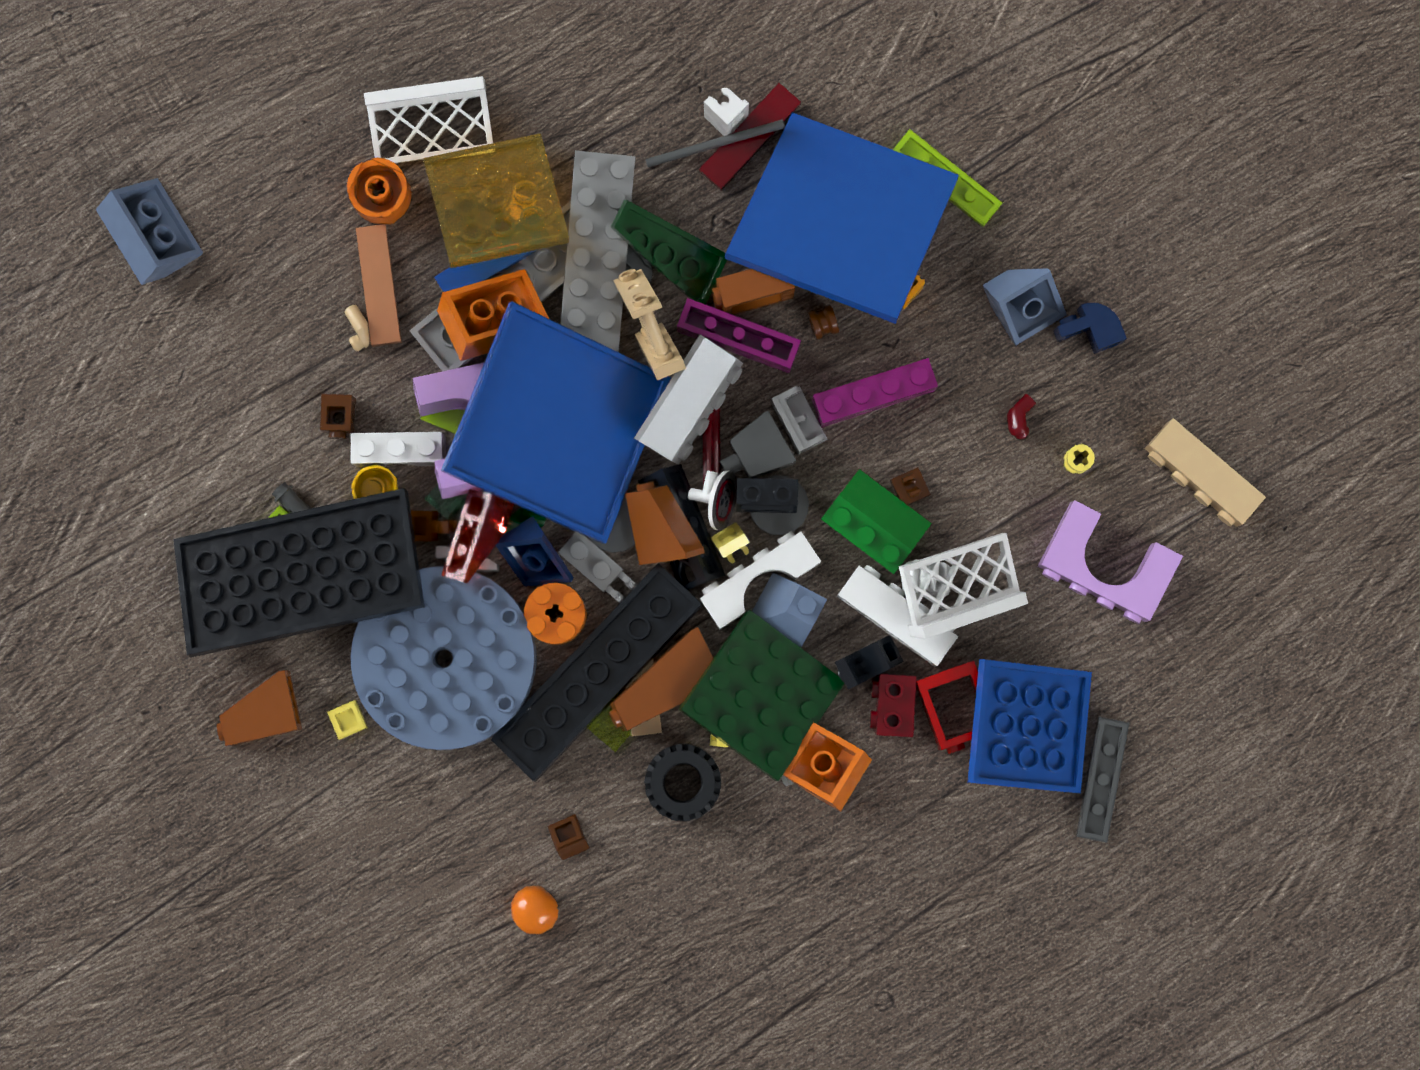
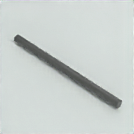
M783 119L647 158L646 164L649 168L783 129L785 124Z

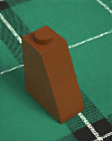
M654 482L636 485L637 491L625 494L639 565L687 559L705 553L704 547L667 485L655 487Z
M289 670L278 671L219 716L220 723H217V732L220 741L225 742V746H233L302 730Z

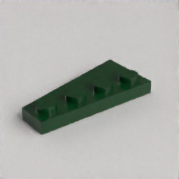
M623 200L611 228L689 299L706 305L712 293V288L716 285V278H719L727 262L725 252L632 202Z

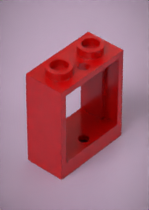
M974 660L916 681V689L938 749H947L948 754L964 749V742L972 740V731L946 740L928 690L969 675L976 693L978 670Z

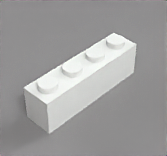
M859 565L836 597L932 666H938L958 638L953 633L955 629L927 639L910 637L908 625L912 624L907 600L904 598L905 591L894 583L887 586L880 581L881 574L872 567L866 565L865 568H862ZM919 603L920 616L927 615L930 609Z

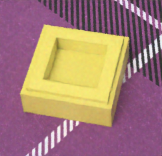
M357 700L327 712L339 740L368 728Z

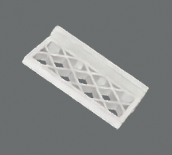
M483 76L364 93L375 158H382L380 146L387 137L400 146L394 157L385 158L395 164L494 150L486 85ZM480 97L482 109L474 119L461 108L469 98ZM455 100H462L458 106L451 102ZM441 102H447L455 108L445 123L432 114L437 104ZM432 104L428 110L422 105ZM412 106H417L425 112V115L416 127L402 118L407 109ZM403 108V109L400 111L399 114H397L396 112H394V111L392 110V109ZM388 110L396 116L386 131L376 124L375 112ZM458 112L472 121L462 136L448 126ZM482 115L484 126L478 122ZM429 116L443 125L433 140L419 130ZM399 120L413 129L403 144L390 135V132ZM475 124L485 131L487 144L474 146L465 139ZM446 128L460 138L453 149L445 150L436 143ZM377 129L384 134L380 140ZM416 133L430 142L425 151L419 154H415L407 148V145ZM463 141L469 145L468 147L459 148ZM433 146L440 150L429 152ZM404 150L411 154L400 156Z
M1000 533L899 566L912 624L908 625L910 637L927 639L1028 604L1026 592H1020L1007 533ZM998 542L1001 553L996 562L986 555L991 545ZM967 552H972L978 556L971 570L961 564ZM942 560L952 565L945 579L935 573ZM983 561L994 567L987 581L977 575ZM918 568L926 573L920 587L913 584L910 571ZM958 569L968 575L962 589L952 584ZM1000 571L1006 574L1009 586L1002 590L993 585ZM932 577L942 583L936 598L925 592ZM974 580L984 585L978 598L968 594ZM949 588L959 594L954 606L951 607L942 603ZM922 597L933 602L929 613L924 616H920L918 608Z

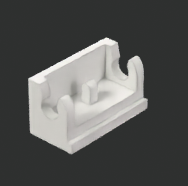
M722 88L721 91L723 95L729 98V102H722L720 105L716 99L709 96L704 101V117L723 136L732 134L748 117L749 103L745 99L742 101L730 89Z

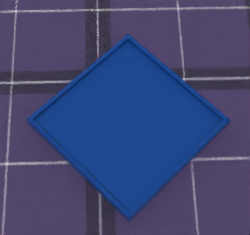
M792 112L725 253V259L896 324L959 175Z
M509 302L441 471L605 544L645 446L634 437L666 389L671 377L667 376L657 380L650 367L515 302Z

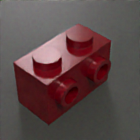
M879 674L878 680H872L871 698H876L877 700L876 711L871 710L870 729H875V735L913 737L917 676Z

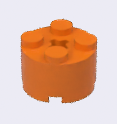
M372 158V160L356 165L348 177L347 192L350 202L358 214L366 221L380 225L393 224L408 210L412 197L411 186L402 170L394 162L385 158ZM383 187L385 192L376 196L374 190H381Z
M548 583L537 587L530 594L525 603L524 616L527 621V628L534 637L547 644L563 645L575 639L582 632L586 624L587 611L584 601L574 589L561 583ZM555 606H559V611L563 613V617H559L556 619V622H552V617L548 616V611H552Z

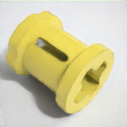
M1075 445L1064 455V467L1072 474H1082L1093 465L1095 459L1094 452L1087 445ZM1081 453L1085 458L1082 460V463L1075 465L1073 462L1076 458L1075 455L1077 456Z

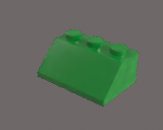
M861 469L857 471L821 518L822 521L893 574H895L899 566H901L932 524Z

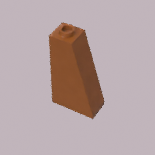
M698 627L686 632L610 703L612 711L609 712V715L616 728L621 727L622 731H628L685 701L714 659Z

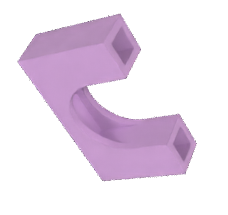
M484 362L413 378V390L420 417L448 410H465ZM445 459L434 461L435 474L442 499L482 490L442 472L441 469Z
M1075 500L1070 502L1037 566L1044 570L1042 575L1056 582L1062 579L1070 583L1069 589L1080 595L1086 596L1089 593L1097 597L1096 603L1107 609L1113 610L1115 606L1125 612L1123 617L1134 623L1140 624L1141 620L1143 622L1150 621L1183 556L1157 542L1152 543L1137 572L1128 582L1122 585L1105 584L1097 580L1090 573L1085 562V547L1101 513Z

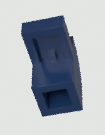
M1099 303L1082 304L1077 309L1080 318L1077 319L1076 314L1063 318L1059 321L1060 325L1053 331L1057 342L1086 332L1094 354L1120 345L1127 339L1117 315L1110 308Z

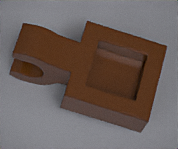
M411 510L415 541H438V533L449 534L450 532H459V520H438V511Z

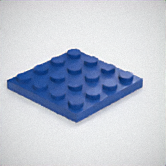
M979 659L968 782L1081 794L1092 672Z

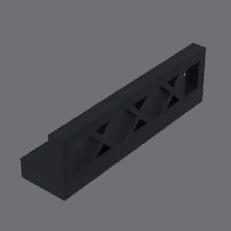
M682 464L662 468L638 480L639 484L657 480L659 486H668L704 547V554L687 559L669 561L676 580L684 588L690 590L725 576L697 502L688 499L691 487ZM686 565L692 568L696 580L688 582L685 574Z

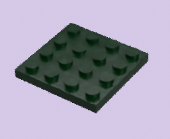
M748 610L678 710L774 781H779L796 756L802 740L813 722L816 724L819 722L844 685V682L838 675L754 612Z

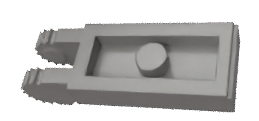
M575 532L558 552L602 592L606 591L619 603L625 599V596L610 586L617 577L630 590L637 586L631 578L622 572L623 569L586 536Z

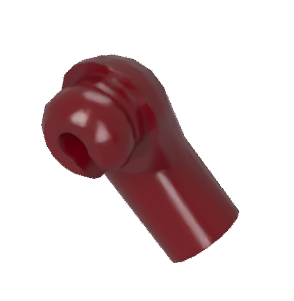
M1024 394L1007 413L1008 430L1011 435H1014L1019 440L1026 438L1029 434L1026 414L1036 404L1028 394Z

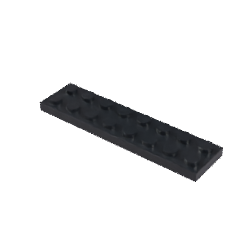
M658 563L531 696L517 714L494 735L491 741L532 781L536 782L703 606L702 603Z

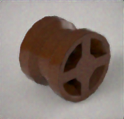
M830 304L824 306L821 311L811 310L807 312L816 340L822 339L828 333L833 335L839 333L838 323Z

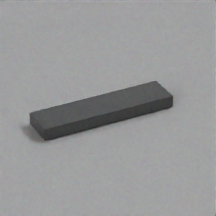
M1098 717L1077 826V837L1106 843L1108 841L1129 729L1128 722Z

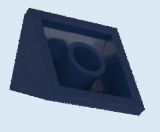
M533 516L498 538L494 543L524 587L548 583L572 582L574 578Z

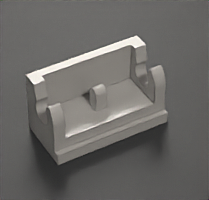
M795 386L771 398L770 403L798 455L828 440L800 386Z

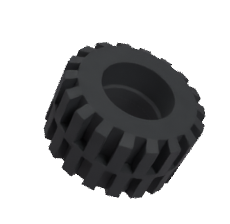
M689 744L673 745L659 752L649 764L644 781L645 792L652 807L662 816L675 821H690L700 818L709 812L717 801L721 789L720 771L714 759L703 749ZM679 764H687L694 767L701 777V788L698 794L686 801L674 799L669 795L665 787V777L668 771Z

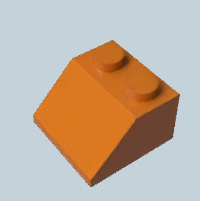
M813 722L802 740L796 756L783 776L841 812L872 759L862 749Z

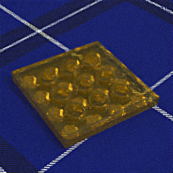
M541 133L423 158L450 268L569 243L567 227Z

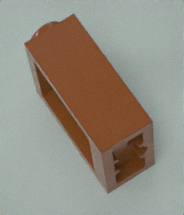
M748 269L716 278V288H712V297L716 309L737 315L793 299L795 286L756 270Z

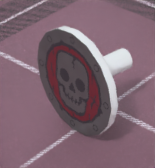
M707 471L703 490L691 488L688 493L689 500L709 504L708 519L710 526L714 530H723L728 525L734 512L737 499V480L732 471H723L720 475L716 472Z

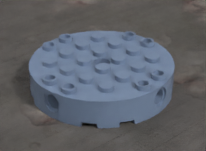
M436 566L419 569L425 608L358 622L351 647L352 677L358 696L367 712L375 722L392 736L413 746L425 749L451 750L465 748L494 736L525 704L536 674L537 650L535 640L527 628V621L521 606L504 588L491 579L474 571L459 567ZM443 650H449L453 656L452 663L447 667L440 666L437 660L439 653Z

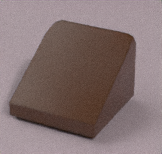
M576 814L547 826L556 851L562 860L589 849V844Z

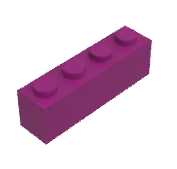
M689 298L686 300L677 324V332L695 339L702 335L724 350L789 374L801 343L799 339Z
M929 358L814 394L812 402L820 426L823 428L934 392L938 384Z

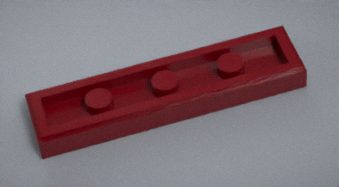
M778 83L733 133L781 119L785 122L792 112L794 113L801 105V101L783 85ZM776 131L719 147L701 166L699 172L722 191Z

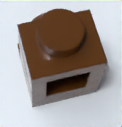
M344 394L321 395L320 430L323 433H328V438L347 439V434L354 433L356 398L353 395ZM339 413L344 414V421L337 424L335 416Z

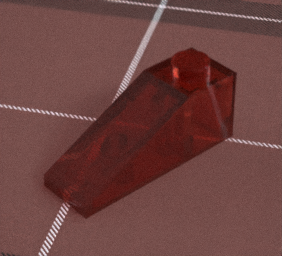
M469 489L441 576L467 584L505 533L514 504L495 495Z

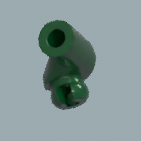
M524 508L517 509L508 517L505 532L507 533L513 528L518 527L532 516L542 528L546 518Z

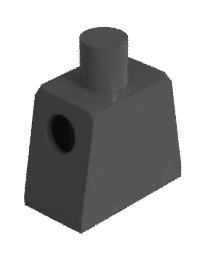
M766 411L729 441L734 454L719 461L724 471H732L735 474L744 469L748 478L755 479L795 464L796 459L769 411Z

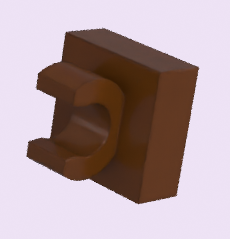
M918 467L890 480L897 497L907 505L931 495Z

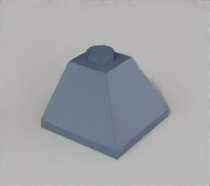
M1048 268L1007 270L983 284L993 311L1015 345L1067 315L1051 271Z
M772 573L752 612L801 648L827 599L791 580Z

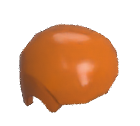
M541 886L524 887L515 894L511 902L513 921L527 934H543L553 928L558 919L559 910L555 898Z

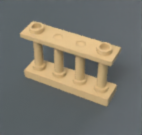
M630 269L622 272L619 278L613 281L632 318H639L642 328L640 332L635 333V336L656 379L660 380L686 369L684 361L663 323H657L653 311L662 308V305L642 269L637 271L636 269Z

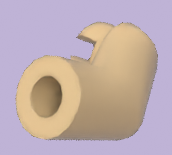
M351 305L346 308L345 315L357 334L350 337L349 342L355 351H360L364 347L367 348L370 344L368 322L359 307Z

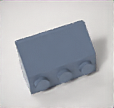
M158 178L111 190L96 208L97 213L141 285L165 278L203 254V251Z

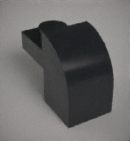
M888 635L836 661L835 664L838 668L840 679L849 690L904 661L891 635Z

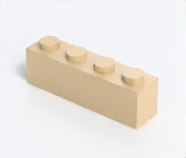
M1174 418L1168 421L1145 447V450L1149 452L1148 458L1159 467L1164 465L1172 472L1171 477L1174 481L1183 487L1188 485L1196 492L1194 497L1204 506L1208 507L1211 505L1219 512L1217 514L1218 518L1230 527L1232 525L1236 527L1243 525L1266 498Z

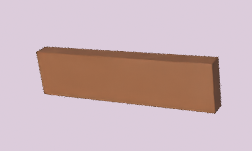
M386 224L356 228L371 346L402 343Z

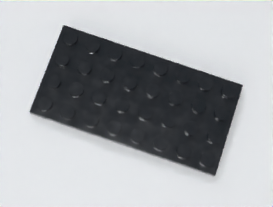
M405 488L173 539L186 652L191 658L425 608L409 496Z

